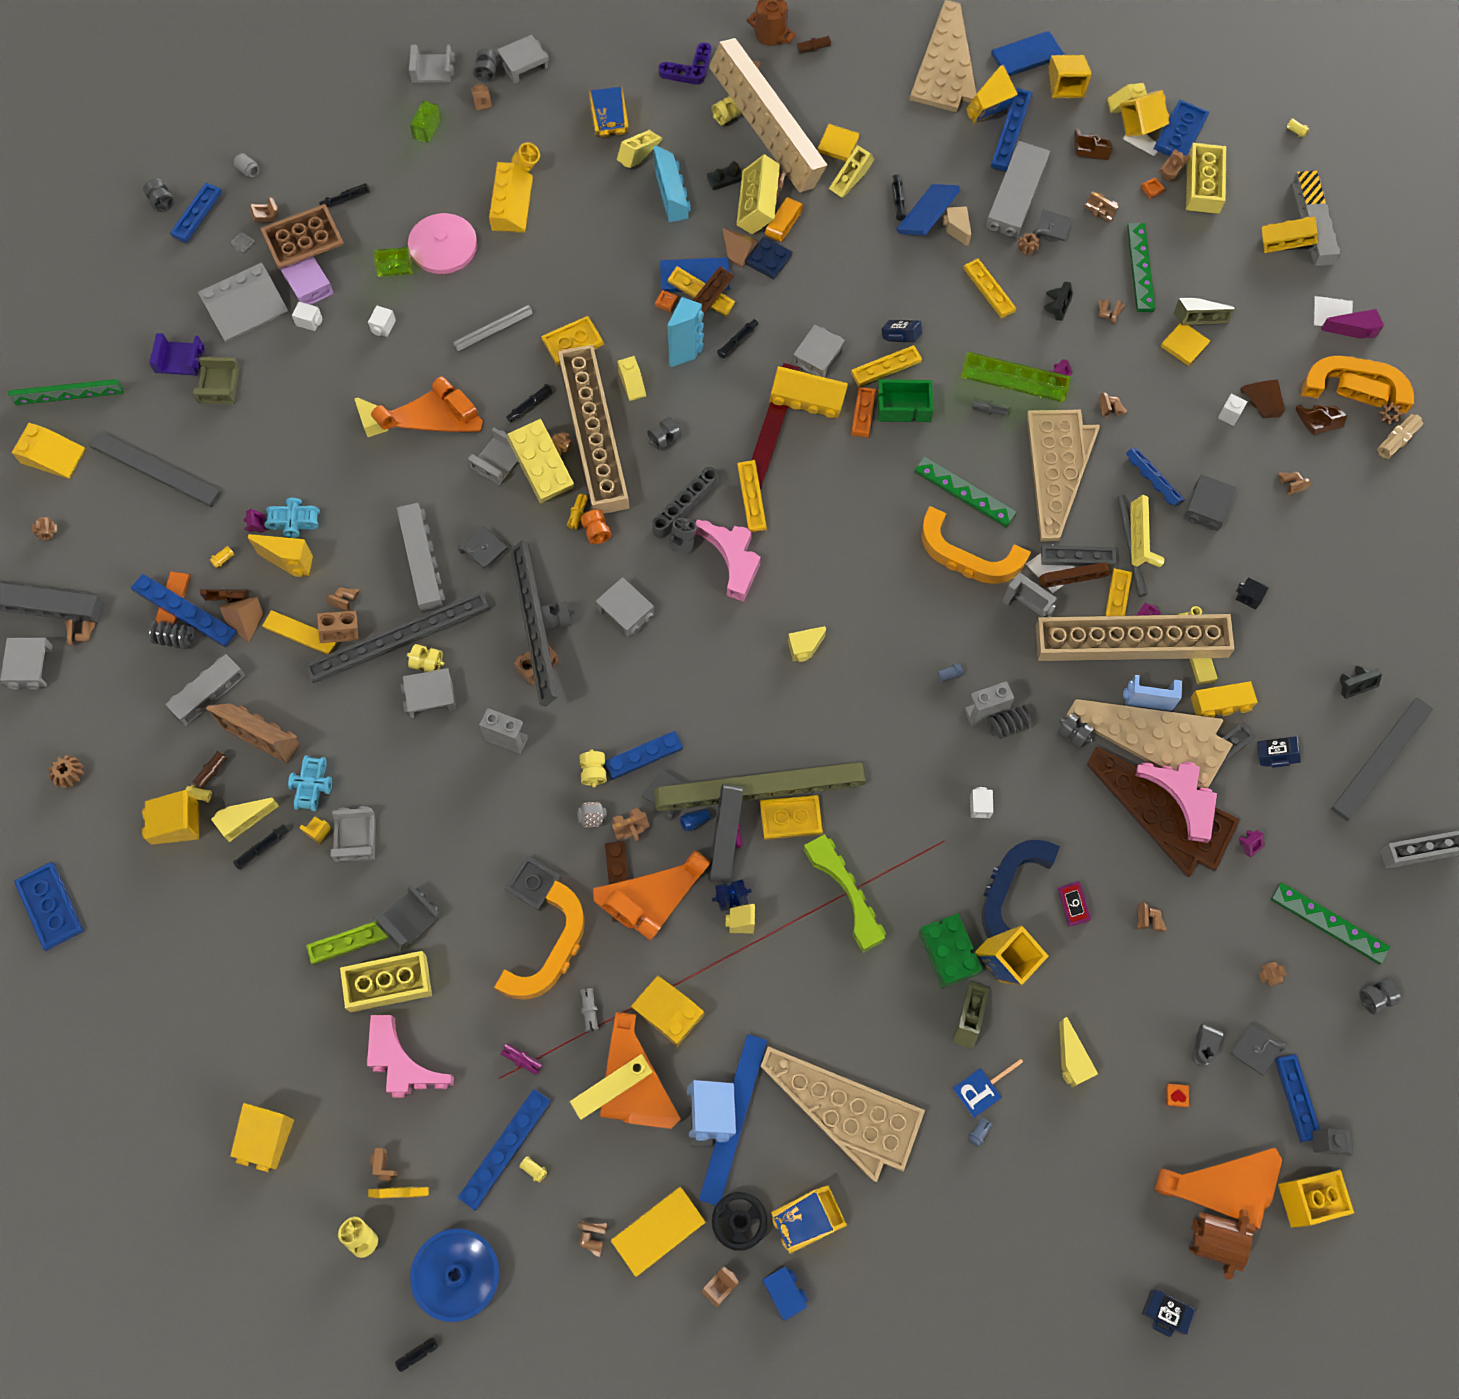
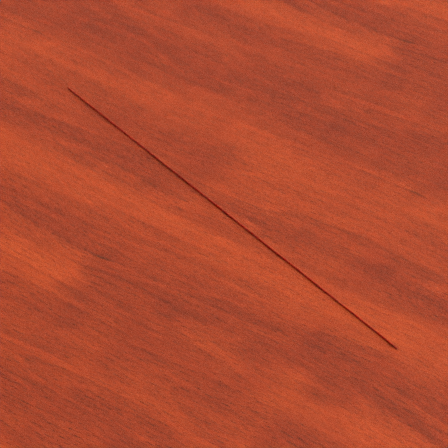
M942 841V842H940V843L934 845L933 847H931V848H929V849L923 851L922 853H920V854H918V855H916V856L910 858L909 860H911V859H913V858H915V857H917V856L923 854L924 852H926V851H928V850H930V849L936 847L937 845H939V844H941V843H943V842H945V841ZM903 862V863H901V864H899V865H897V866L891 868L890 870H888V871H886V872L880 874L879 876H877V877H875V878H873V879H871V880H869V881H867V882L861 884L860 886H858V887H856V888H859V887H861L862 885H864V884H866V883H868V882H870V881H872V880H874V879L880 877L881 875H883V874H885V873H887V872L893 870L894 868H896V867H898V866L904 864L905 862ZM845 893V894H843V895H841V896H839V897H837V898L831 900L830 902H828V903H826V904H824V905L818 907L817 909H815V910H813V911H811V912H809V913H807V914L801 916L800 918H798V919H796V920L790 922L789 924H787V925H785V926H783V927H781V928H779V929L773 931L772 933H770V934H768V935L762 937L761 939H759V940H757V941H755V942H753V943H751V944L745 946L744 948H742V949H740V950H738V951H736V952H734V953L728 955L727 957H725V958H723V959L717 961L716 963H714V964H712V965H710V966H708V967H706V968L700 970L699 972H697V973H695V974H693V975H691V976H689V977L683 979L682 981H680V982L674 984L673 987H674L675 985H677V984H679V983L685 981L686 979H688V978H690V977H692V976H694V975H696V974L702 972L703 970H705V969H707V968H709V967H711V966H713V965L719 963L720 961H722V960L728 958L729 956H731V955H733V954H735V953H737V952H739V951L745 949L746 947H748V946H750V945H752V944H754V943H756V942L762 940L763 938H765V937H767V936L773 934L774 932H776V931H778V930H780V929H782V928H784V927H786V926L792 924L793 922H795V921H797V920L803 918L804 916H806V915H808V914H810V913H812V912H814V911L820 909L821 907H823V906H825V905L831 903L832 901H834V900H836V899H838V898H840V897L846 895L847 893ZM612 1017V1018H610L609 1020H607V1021H605V1022L599 1024L598 1027L601 1026L602 1024H604V1023L610 1021L611 1019H613V1018H615V1017ZM584 1032L583 1034H581V1035H579V1036H577V1037H575V1038L569 1040L568 1042H566V1043H564V1044H562V1045H560V1046L554 1048L553 1050H551V1051H549V1052H547V1053H545V1054L539 1056V1057L536 1058L535 1060H537V1059L541 1058L542 1056H544V1055H546V1054H548V1053H550V1052L556 1050L557 1048H559V1047H561V1046H563V1045H565V1044L571 1042L572 1040H574V1039H576V1038H578V1037H580V1036L586 1034L587 1032ZM519 1067V1068H517V1069H515V1070L509 1072L508 1074H506V1075L500 1077L499 1079H501V1078H503V1077H505V1076L511 1074L512 1072H514V1071H516V1070H518V1069H520V1068H522V1067Z

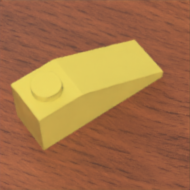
M648 130L622 141L617 161L627 168L640 164L653 150V146H657L662 141V137Z
M857 145L829 187V190L843 198L866 174L875 159L871 153Z
M273 798L238 804L219 810L211 820L222 835L231 842L278 808L279 805Z
M1065 1017L1059 1022L1062 1076L1065 1082L1073 1088L1096 1076L1098 1072L1071 1023Z

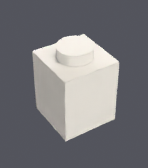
M298 302L292 314L295 325L316 331L318 325L322 323V315L319 308Z
M376 306L368 324L373 334L388 337L396 319L392 310Z
M1231 394L1218 419L1234 426L1247 401Z
M985 787L973 789L970 794L971 818H991L993 814V790H987Z

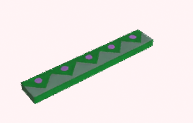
M1128 223L1127 232L1136 311L1154 312L1155 301L1145 223Z
M118 379L8 390V396L15 405L124 394V388Z
M925 456L915 468L914 473L1007 528L1017 513Z
M1282 882L1279 883L1270 899L1379 965L1383 963L1390 949L1389 945Z

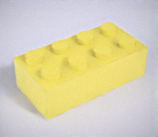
M1192 143L1188 153L1190 158L1187 161L1186 210L1220 214L1226 200V146Z
M765 154L742 172L737 226L752 235L768 223H771L775 218L780 164Z
M541 419L508 433L507 440L540 504L573 489L574 483Z
M423 951L340 967L345 1008L350 1013L432 996L427 956Z

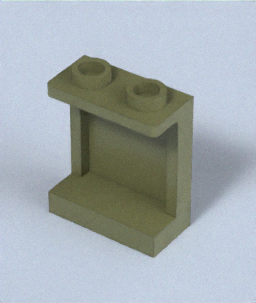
M200 357L201 373L199 386L194 388L193 392L198 404H234L239 366L235 358Z

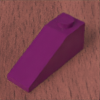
M1377 309L1328 317L1321 329L1326 332L1363 339L1376 337L1384 325Z

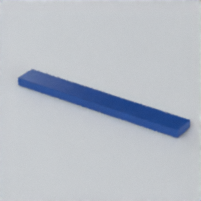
M747 1034L733 1081L736 1134L726 1142L716 1141L699 1201L716 1206L722 1199L767 1040Z

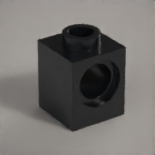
M1248 577L1244 583L1240 582L1235 591L1238 595L1235 600L1256 610L1269 587Z

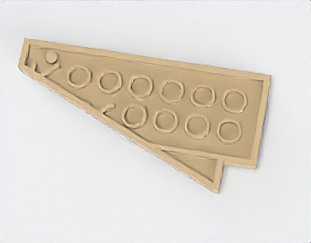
M945 0L912 89L910 100L957 113L961 100L971 103L976 95V88L961 4Z
M1081 410L1027 411L1040 542L1059 541L1100 425H1083Z
M1079 699L1074 701L1066 715L1068 718L1073 713L1081 719L1080 723L1086 722L1094 728L1092 732L1153 764L1157 768L1169 766L1177 771L1178 765L1183 764V762L1194 763L1195 766L1200 767L1197 790H1200V788L1208 789L1233 745L1215 735L1223 722L1219 718Z
M771 1047L767 1048L760 1067L873 1182H877L883 1164L899 1171H904L925 1110Z

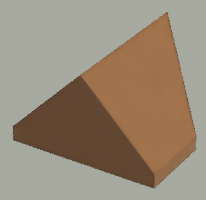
M723 228L728 261L742 268L745 265L746 258L759 241L746 234Z
M258 596L220 605L225 623L235 629L237 634L250 643L263 616Z

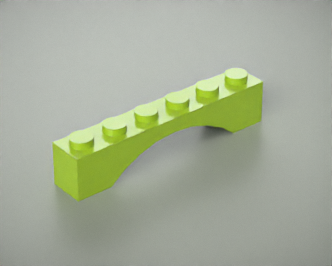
M824 834L805 844L804 852L814 868L833 877L847 893L854 913L853 937L862 953H865L883 943L886 932L881 924L878 925L874 919L876 915L873 909L865 904L864 900L866 898L861 889L857 890L854 883L856 881L852 873H847L844 868L846 866L844 859L841 855L837 856L834 850L836 849L834 842Z

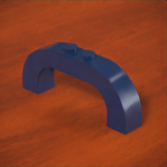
M1028 840L1010 849L999 867H994L990 877L993 879L991 886L987 885L983 894L986 899L982 908L981 918L987 938L1011 930L1002 919L1001 908L1017 867L1025 863H1036L1050 869L1054 864L1060 846L1044 840Z

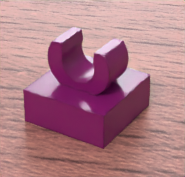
M1062 359L1059 364H1054L1055 369L1053 371L1049 370L1050 377L1055 378L1059 385H1064L1072 375L1068 360Z
M253 509L247 510L246 517L243 519L247 523L244 530L249 532L257 531L259 533L266 531L265 514Z
M1145 602L1136 616L1160 615L1161 612L1157 610V607Z
M1256 830L1254 833L1246 831V839L1241 836L1239 837L1240 845L1244 846V852L1250 858L1265 847L1264 835L1259 830Z

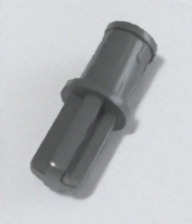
M974 399L972 409L987 412V414L990 412L1006 416L1008 413L1007 406L992 403L993 400Z

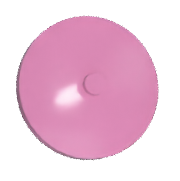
M440 213L422 219L413 227L408 238V248L411 258L421 269L435 274H448L456 272L470 263L477 250V238L473 227L468 221L454 214Z

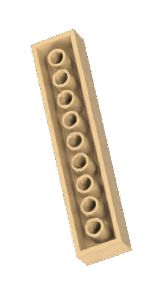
M736 38L720 42L709 68L775 160L786 171V175L799 193L815 188L827 167L826 162Z
M593 345L558 351L592 510H602L603 514L629 509L628 494Z
M1230 614L1039 617L1035 626L1038 661L1229 658L1235 650Z

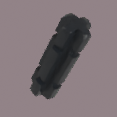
M430 1338L424 1342V1345L421 1344L407 1353L406 1357L398 1359L395 1365L399 1372H403L409 1368V1365H413L427 1356L428 1352L431 1353L438 1348L436 1341Z

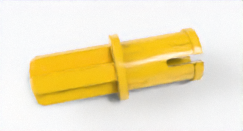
M580 493L577 496L574 507L570 510V518L566 524L568 528L578 529L580 519L585 514L584 508L588 499L587 495Z

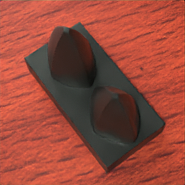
M732 161L728 167L723 169L717 168L714 172L708 173L707 179L714 191L741 182L742 171L739 164Z
M1064 282L1061 288H1055L1046 292L1050 298L1056 301L1044 305V308L1049 313L1054 314L1056 320H1063L1072 299L1073 290L1071 282Z
M1356 665V677L1341 674V695L1347 699L1379 687L1382 673L1378 669L1370 671Z

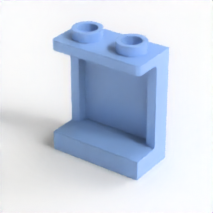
M1135 675L1132 681H1129L1128 687L1124 688L1123 699H1126L1125 706L1172 712L1181 700L1182 681L1174 680L1168 689L1140 686L1139 675Z
M697 1080L687 1086V1095L692 1097V1130L689 1132V1137H695L698 1141H705L709 1138L716 1139L717 1142L728 1141L736 1134L734 1083Z

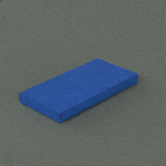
M1050 31L993 49L991 53L999 67L1004 65L1008 76L1050 63L1052 55H1064Z
M1179 99L1169 118V124L1165 125L1153 150L1170 156L1176 149L1182 152L1183 155H1188L1192 143L1195 142L1210 112Z
M932 184L897 227L898 234L925 236L960 192L959 185Z
M728 257L660 260L661 291L683 292L667 281L676 266L702 282L707 283L719 266L729 272ZM730 284L725 290H730Z
M53 862L14 880L43 950L47 951L84 932Z

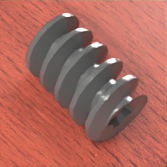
M154 620L150 624L149 638L153 644L159 643L168 647L174 646L175 648L188 649L192 644L195 631L193 626H190L187 630L186 625H182L180 628L179 624L172 626V623L168 622L165 626L164 621H160L158 624L157 620Z
M1025 705L1022 708L1016 707L1015 710L1010 709L1008 713L1004 711L1001 715L996 714L994 718L990 716L987 719L990 732L993 736L997 734L1000 739L1002 738V732L1009 736L1010 729L1016 734V727L1020 731L1024 730L1023 725L1028 729L1031 728L1030 714Z

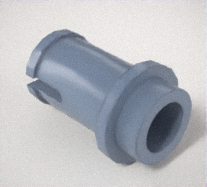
M954 663L953 666L939 670L937 673L940 681L944 682L954 677L959 678L963 674V670L960 664Z
M981 1118L974 1131L968 1134L969 1142L979 1147L980 1144L984 1143L983 1139L993 1125L990 1122L987 1124L988 1120Z

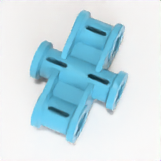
M287 498L285 500L287 507L269 506L266 508L268 515L265 527L270 530H283L282 534L285 537L297 538L300 534L298 529L313 530L319 527L317 517L320 509L316 506H302V501L298 498Z
M305 755L301 774H290L288 788L289 790L297 789L294 798L295 810L303 808L316 812L320 791L330 794L332 777L324 778L327 765L325 757L318 759Z

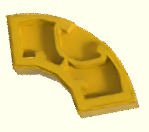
M429 1187L368 1189V1197L411 1198L429 1195Z

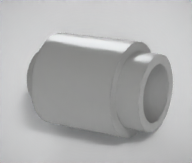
M241 153L234 159V167L244 175L252 178L258 175L260 170L258 164L246 154Z

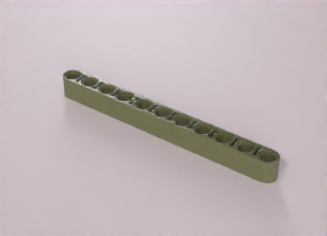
M849 763L662 786L654 789L653 792L656 810L669 811L719 804L722 784L742 786V801L859 787L867 782L863 763Z

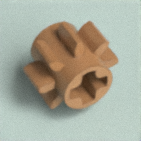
M1024 233L1023 238L1019 237L1018 250H1021L1023 254L1032 255L1034 250H1038L1039 238H1036L1033 233Z
M1393 402L1389 403V407L1385 404L1382 405L1383 410L1378 412L1382 417L1380 422L1385 420L1387 425H1390L1392 420L1399 422L1397 417L1403 415V413L1399 412L1400 405L1395 407ZM1387 411L1392 412L1394 415L1390 416L1387 414Z
M561 432L558 435L554 434L551 439L559 455L570 451L573 442L570 440L569 434Z
M40 517L35 521V524H32V533H35V536L41 540H49L54 536V533H57V524H54V521H51L48 517Z
M1277 962L1263 965V970L1259 973L1261 982L1268 983L1269 987L1283 983L1284 976H1287L1284 966H1278Z

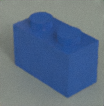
M785 1266L762 1280L783 1321L807 1308L805 1303L808 1299L803 1289L798 1291L794 1283L797 1281V1278L792 1269L787 1270Z

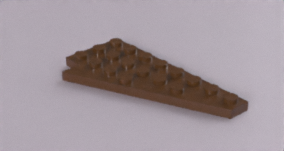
M1096 746L1087 766L1182 873L1189 878L1196 863L1215 871L1240 819L1215 807L1211 840L1208 843L1187 840L1188 829L1186 820L1179 804L1172 795L1160 785L1148 779L1135 776L1136 766Z

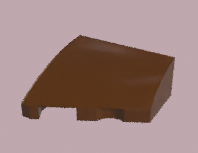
M1080 129L1075 130L1076 156L1103 160L1109 159L1112 150L1110 140L1094 134L1085 136L1080 134Z
M1278 379L1256 382L1241 387V393L1247 394L1251 399V405L1258 409V413L1262 418H1278L1282 416L1285 407Z
M1296 405V411L1301 421L1313 435L1344 427L1347 415L1337 406L1314 405L1313 409H1304L1302 405Z
M200 589V595L205 601L225 600L228 604L248 599V590Z

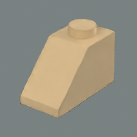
M967 207L947 208L945 215L942 217L943 226H946V232L964 245H969L971 229Z

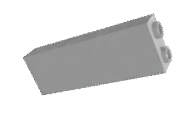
M1018 141L985 228L1018 238L1050 154L1049 150Z

